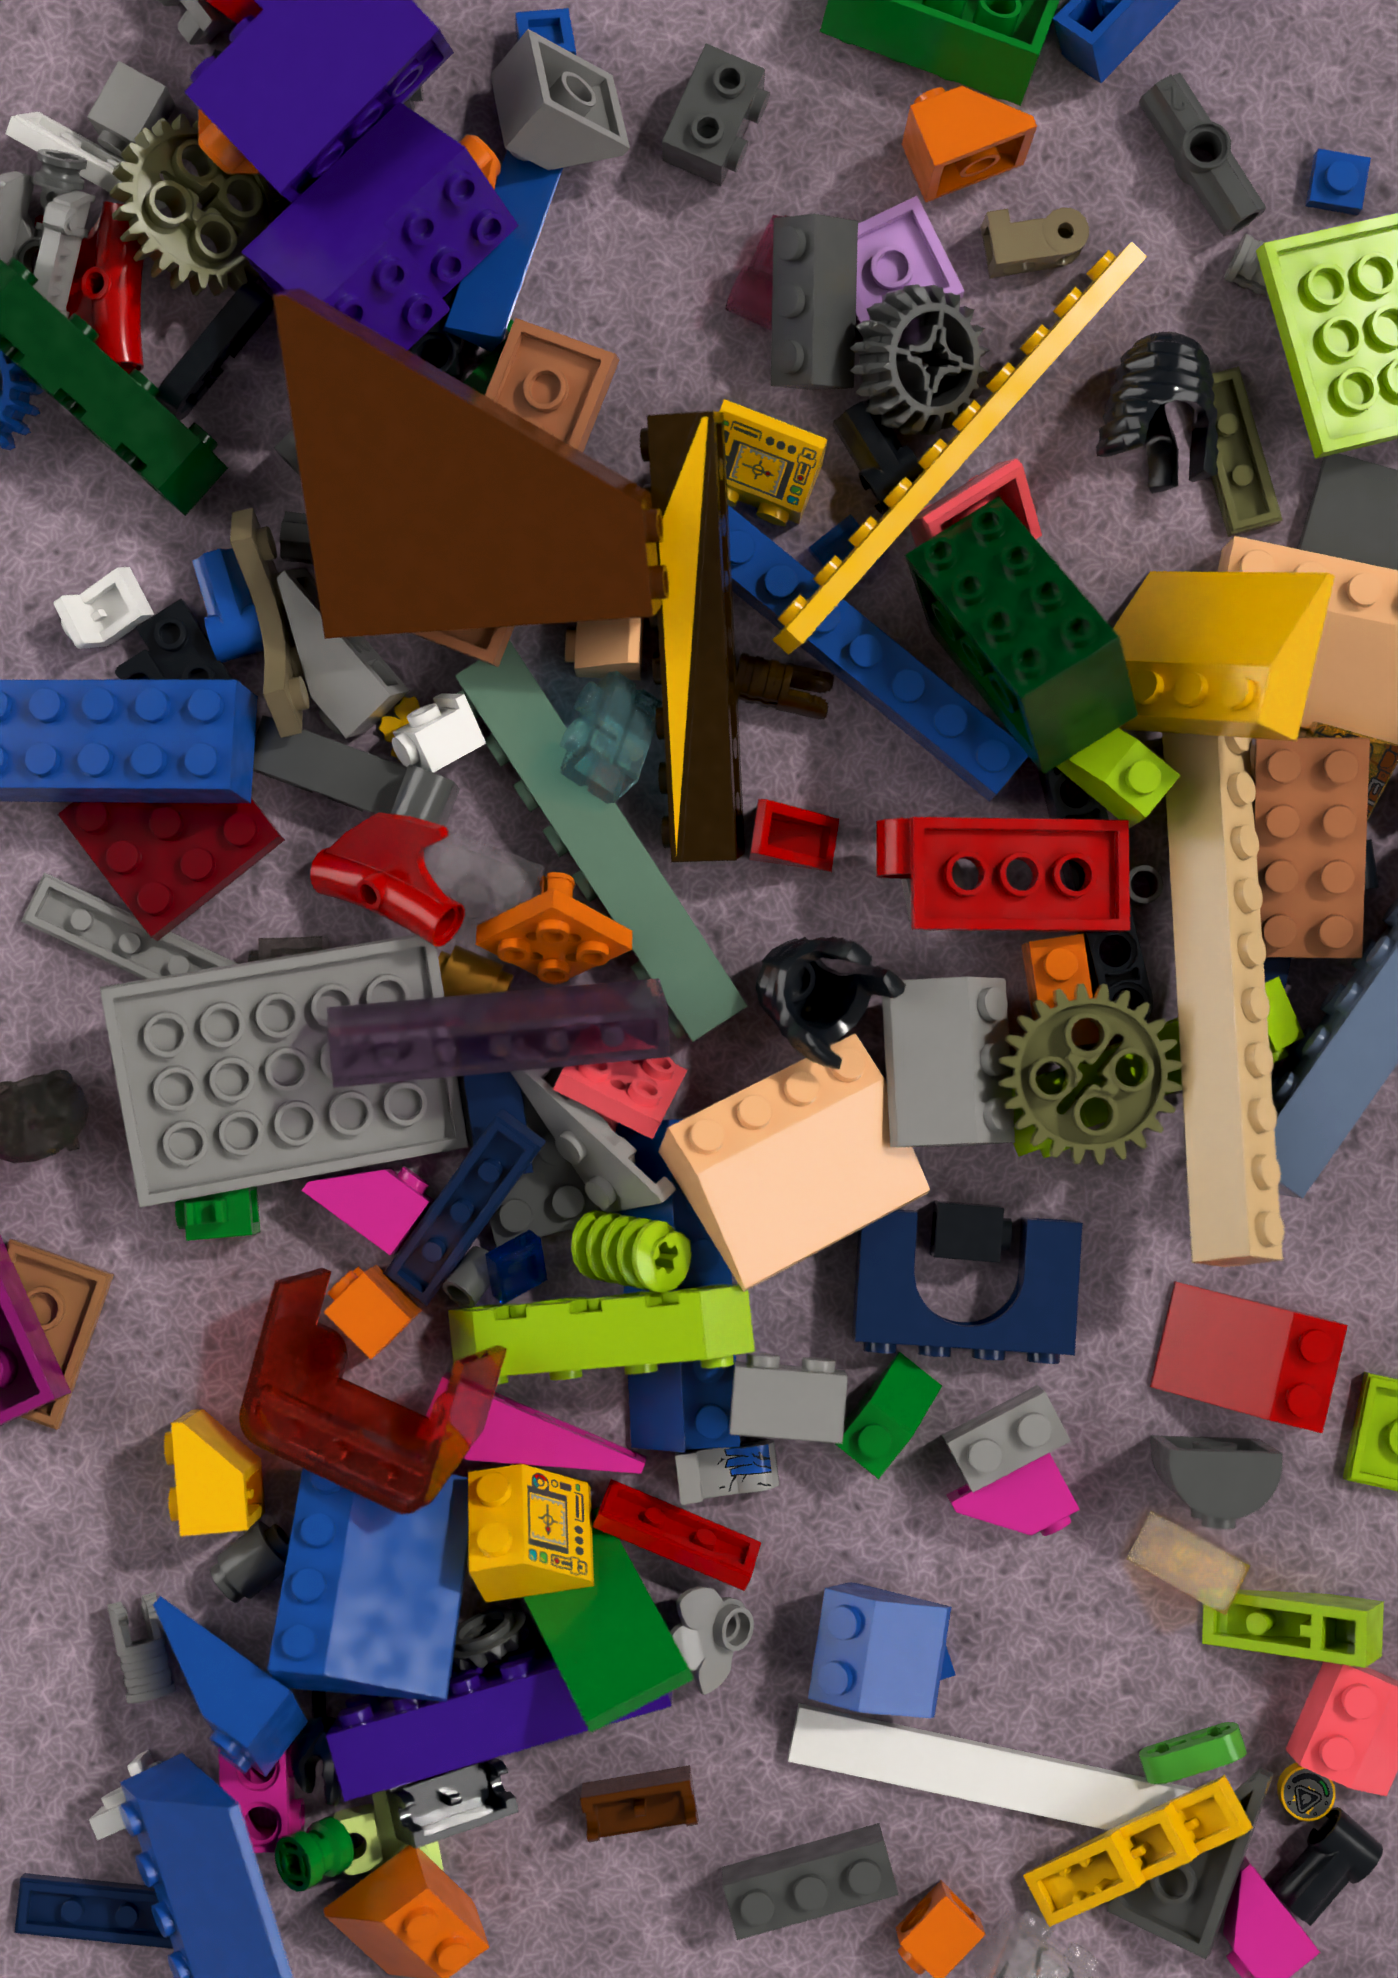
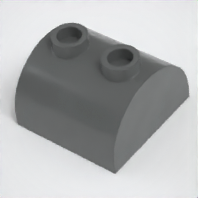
M1151 1435V1458L1156 1473L1173 1493L1191 1507V1517L1202 1519L1203 1527L1214 1529L1236 1528V1519L1250 1515L1265 1505L1274 1494L1280 1481L1283 1453L1260 1439Z

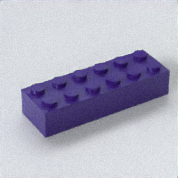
M528 1645L505 1654V1662L486 1668H479L476 1665L469 1670H460L458 1666L451 1670L452 1677L450 1678L447 1702L397 1697L379 1698V1696L362 1694L346 1700L347 1708L340 1710L326 1735L344 1802L589 1731L549 1649L537 1652L535 1645ZM672 1691L610 1724L672 1707Z

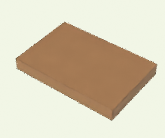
M9 1239L7 1245L9 1257L16 1268L26 1294L71 1390L70 1394L21 1417L57 1430L62 1424L114 1274L24 1242Z

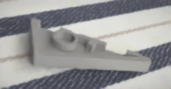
M522 1044L516 1045L501 1057L555 1138L558 1152L565 1160L572 1164L585 1184L586 1194L602 1211L611 1213L663 1203L676 1191L674 1185L665 1176L656 1184L635 1165L634 1155L637 1150L623 1137L617 1135L597 1112L570 1098L566 1101L558 1092L554 1091L544 1079L549 1073L550 1068L536 1055L527 1051Z

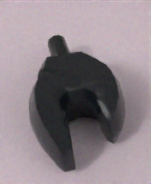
M312 1690V1718L307 1719V1724L292 1742V1772L302 1791L308 1794L312 1793L315 1787L316 1765L319 1760H322L323 1771L321 1776L324 1780L325 1803L337 1805L342 1791L326 1737L336 1718L326 1717L325 1691Z

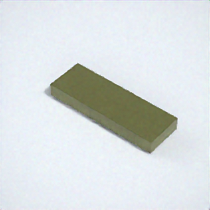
M1238 366L1212 373L1214 378L1212 390L1215 395L1213 404L1218 412L1215 428L1218 434L1217 448L1219 452L1216 461L1218 474L1212 476L1211 479L1227 535L1231 537L1279 524L1283 519L1240 368Z

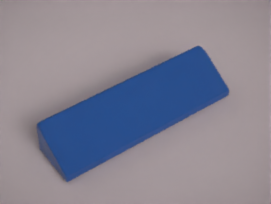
M506 150L501 164V173L496 178L494 190L519 226L459 282L450 307L451 310H449L443 327L444 331L490 352H493L500 344L507 330L563 168L546 170L529 160H519Z

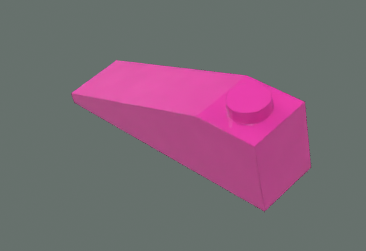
M446 1372L442 1377L416 1439L427 1443L425 1447L426 1452L448 1462H455L458 1456L472 1461L636 1474L642 1473L646 1463V1456L487 1388L476 1386L475 1383L449 1372Z

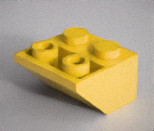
M204 1409L191 1410L171 1423V1431H167L164 1436V1454L167 1465H174L176 1487H171L169 1490L168 1506L171 1521H179L180 1536L248 1530L266 1513L261 1458Z

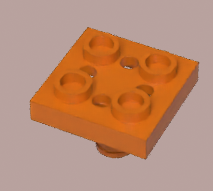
M562 872L547 873V877L542 876L539 882L540 895L477 925L475 945L497 955L500 960L512 963L534 974L539 980L553 985L565 983L576 975L596 966L604 965L609 960L632 950L633 931L573 898L575 880L572 876Z

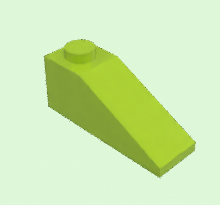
M1119 728L1056 766L1119 820H1129V828L1145 819L1181 776L1138 739Z
M1205 1588L1202 1644L1366 1668L1382 1657L1384 1601L1323 1593Z

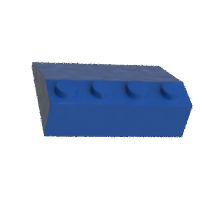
M306 1449L267 1669L275 1680L286 1688L447 1702L468 1555V1478L361 1453Z
M183 1753L120 1782L126 1799L125 1803L119 1805L120 1814L131 1837L137 1835L142 1849V1853L136 1855L135 1860L148 1888L154 1886L158 1903L152 1905L151 1909L164 1938L170 1936L174 1952L168 1955L167 1959L174 1978H293L239 1803Z

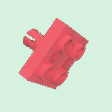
M591 1022L561 1071L553 1090L597 1112L614 1132H616L619 1122L653 1139L687 1073V1069L675 1064L665 1054L651 1052L627 1040L620 1032L614 1029L603 1028Z

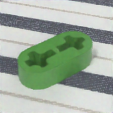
M1224 1722L1147 1746L1139 1752V1757L1147 1782L1150 1784H1163L1236 1762L1247 1754V1750L1239 1725L1235 1722Z

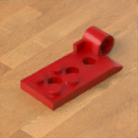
M912 817L876 821L877 877L911 879V930L1130 931L1129 820ZM959 859L971 861L978 870L977 884L971 890L958 887L952 878V868ZM1012 860H1021L1031 869L1032 881L1024 891L1013 888L1007 880L1006 870ZM1067 860L1079 863L1084 869L1085 882L1078 891L1066 888L1061 881L1060 870Z

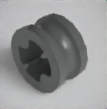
M38 150L37 159L41 161L42 168L35 171L34 180L60 189H84L85 181L80 178L79 173L87 167V160L85 158L58 150Z

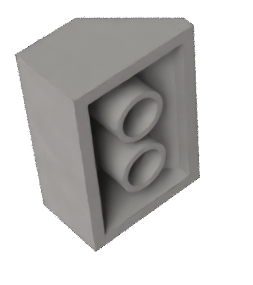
M966 976L902 980L906 984L904 993L895 999L882 996L890 1147H959L1014 1143V1110L1005 1109L1003 1106L1008 1099L1012 1098V1088L998 1086V1081L1011 1076V1068L998 1062L999 1058L1010 1056L1009 1044L1004 1040L1006 1035H1009L1005 978Z

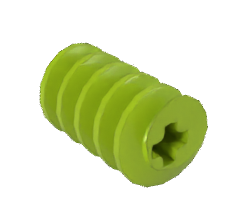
M592 1210L581 1217L572 1234L571 1252L573 1261L579 1272L592 1280L666 1293L676 1289L682 1283L690 1268L692 1255L690 1240L683 1233L675 1232L674 1228L664 1221H652L646 1218Z

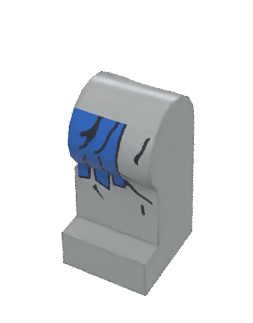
M765 1439L741 1442L740 1447L685 1450V1453L675 1452L681 1505L703 1502V1499L764 1491L780 1485L774 1440Z

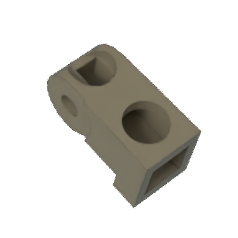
M1062 207L1052 211L1046 218L1011 223L1008 209L988 211L982 222L981 232L989 278L1071 264L1078 258L1089 237V225L1086 218L1073 208Z

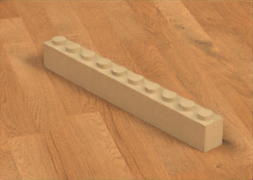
M1162 732L1164 762L1181 775L1166 793L1180 1056L1182 1062L1181 1073L1192 1263L1233 1267L1282 1261L1284 1224L1280 1217L1278 1192L1281 1172L1276 1160L1274 1128L1277 1123V1113L1272 1100L1271 1071L1273 1069V1056L1269 1048L1267 1023L1270 1004L1265 992L1264 961L1266 958V947L1261 931L1260 908L1263 897L1258 884L1257 870L1259 840L1255 832L1253 801L1256 790L1251 777L1250 748L1252 746V738Z

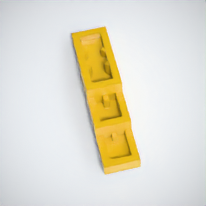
M1223 1775L1062 1853L1026 1872L1023 1877L1048 1926L1051 1927L1139 1888L1144 1882L1191 1862L1199 1854L1246 1834L1253 1826L1226 1776Z

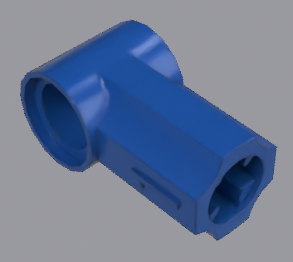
M216 549L203 553L199 558L192 560L200 592L208 616L204 617L205 627L217 661L223 663L264 651L256 609L233 549Z

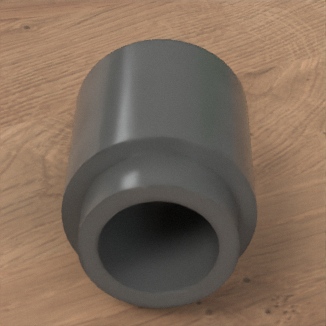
M258 1522L217 1556L218 1562L210 1568V1574L215 1584L234 1603H238L244 1597L248 1599L253 1598L285 1572L290 1538L277 1524L268 1527L266 1524Z

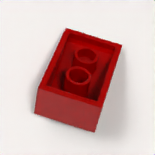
M1175 1281L1150 1387L1262 1419L1323 1434L1348 1325L1331 1319Z

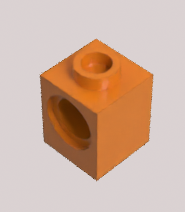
M942 1880L895 1927L899 1944L901 1945L897 1951L902 1959L917 1974L922 1975L927 1971L934 1978H945L986 1935L981 1919Z

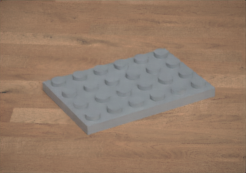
M416 934L100 987L139 1208L468 1147L437 948Z

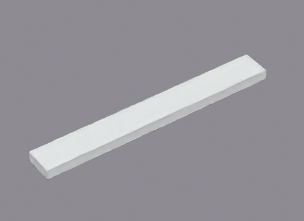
M800 1703L798 1704L787 1756L788 1762L1104 1830H1110L1195 1789L1172 1783L1150 1784L1145 1777Z

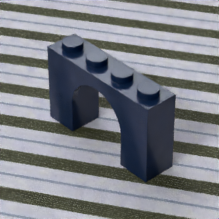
M898 1209L858 1231L852 1338L855 1342H864L863 1351L891 1354L896 1353L897 1344L918 1345L919 1355L950 1357L951 1348L973 1349L972 1358L983 1360H1005L1006 1351L1027 1352L1028 1362L1059 1364L1060 1355H1075L1083 1223L1075 1220L1021 1217L1018 1276L1014 1290L1006 1303L995 1313L986 1318L971 1322L952 1321L935 1314L927 1307L918 1292L914 1272L918 1212Z

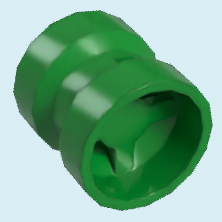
M325 1817L312 1823L306 1832L295 1831L282 1837L277 1842L275 1848V1863L278 1873L283 1882L296 1892L305 1891L317 1885L323 1876L334 1877L346 1871L352 1865L354 1858V1847L347 1829L339 1820L333 1817Z

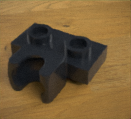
M179 599L135 627L149 648V651L144 649L119 665L115 670L116 676L122 680H136L141 676H148L150 680H234L224 663L217 661L209 639L182 599Z

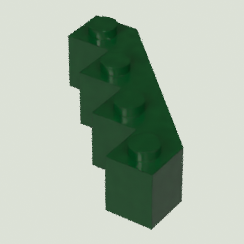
M13 256L7 263L0 259V351L15 363L35 384L70 412L93 436L127 463L159 495L186 516L228 469L213 453L219 444L195 422L187 428L154 397L160 390L140 371L134 368L128 374L94 343L99 338V334L81 317L73 313L69 319L66 318L33 287L39 280Z

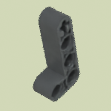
M262 716L255 735L254 772L311 793L315 791L327 796V799L362 812L366 810L374 814L380 812L412 816L446 827L460 790L455 782L439 774L413 765H408L407 768L302 729L300 734L281 738L273 718L268 716Z

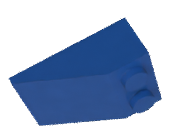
M160 1596L153 1604L154 1609L202 1716L213 1730L209 1740L221 1750L219 1754L242 1773L246 1774L250 1767H253L266 1777L308 1722L294 1695L288 1688Z

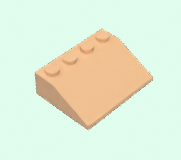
M1234 536L1222 548L1217 572H1323L1335 576L1300 728L1314 731L1321 725L1316 731L1320 732L1326 726L1321 733L1334 735L1340 733L1337 731L1339 730L1344 734L1370 738V743L1382 745L1384 743L1398 746V570Z
M856 1033L830 1046L831 1050L842 1058L840 1069H831L805 1058L668 1127L658 1152L743 1292L917 1200L930 1191L913 1147H890L887 1084Z

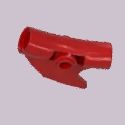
M103 201L99 219L88 232V237L82 239L66 310L70 312L69 318L73 313H76L99 334V338L94 343L129 374L134 368L138 371L144 369L141 338V286L144 259L137 262L133 259L136 251L141 247L137 240L122 242L120 239L130 226L128 222L114 220L112 214L123 204ZM43 215L36 217L35 226L36 222L43 223Z
M379 812L345 832L331 847L322 849L312 862L310 880L313 888L319 894L341 899L377 913L408 929L433 946L440 947L448 943L460 929L465 917L464 906L441 891L424 862L425 848L448 837L449 832L443 825L412 816Z

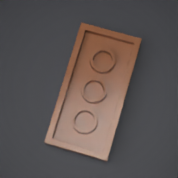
M1298 737L1297 741L1255 738L1254 785L1256 795L1253 801L1255 832L1259 840L1257 870L1258 884L1263 897L1260 916L1266 957L1362 959L1370 738Z

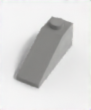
M305 568L284 570L277 577V582L310 697L320 707L319 715L332 731L340 735L343 734L345 738L364 734L410 690L364 636L325 639L316 580Z

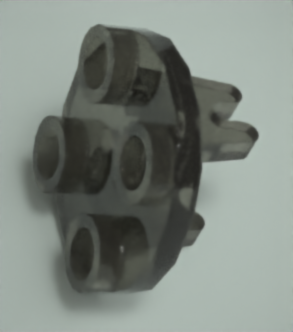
M54 1070L48 1074L33 1075L16 1082H0L1 1160L11 1163L36 1162L55 1155L65 1147L68 1151L80 1149L77 1136L86 1125L89 1106L83 1089L75 1083L68 1071Z

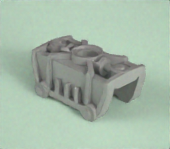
M17 171L0 174V259L7 263L13 256L39 280L33 287L66 318H69L70 312L66 310L81 242L84 237H88L89 230L85 229L90 203H95L96 196L78 190H66L44 185L34 180V176ZM34 184L42 186L40 202L45 209L43 223L36 222L35 227L28 214ZM39 249L35 270L33 273L31 268V259L33 257V254Z

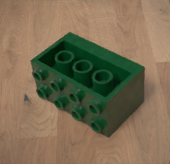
M999 496L905 554L931 633L1043 774L1138 716L1120 636Z

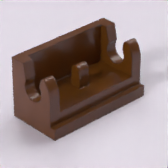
M690 1765L582 1783L580 1801L582 1813L586 1814L588 1843L600 1841L602 1837L686 1824L687 1826L698 1825L699 1818Z

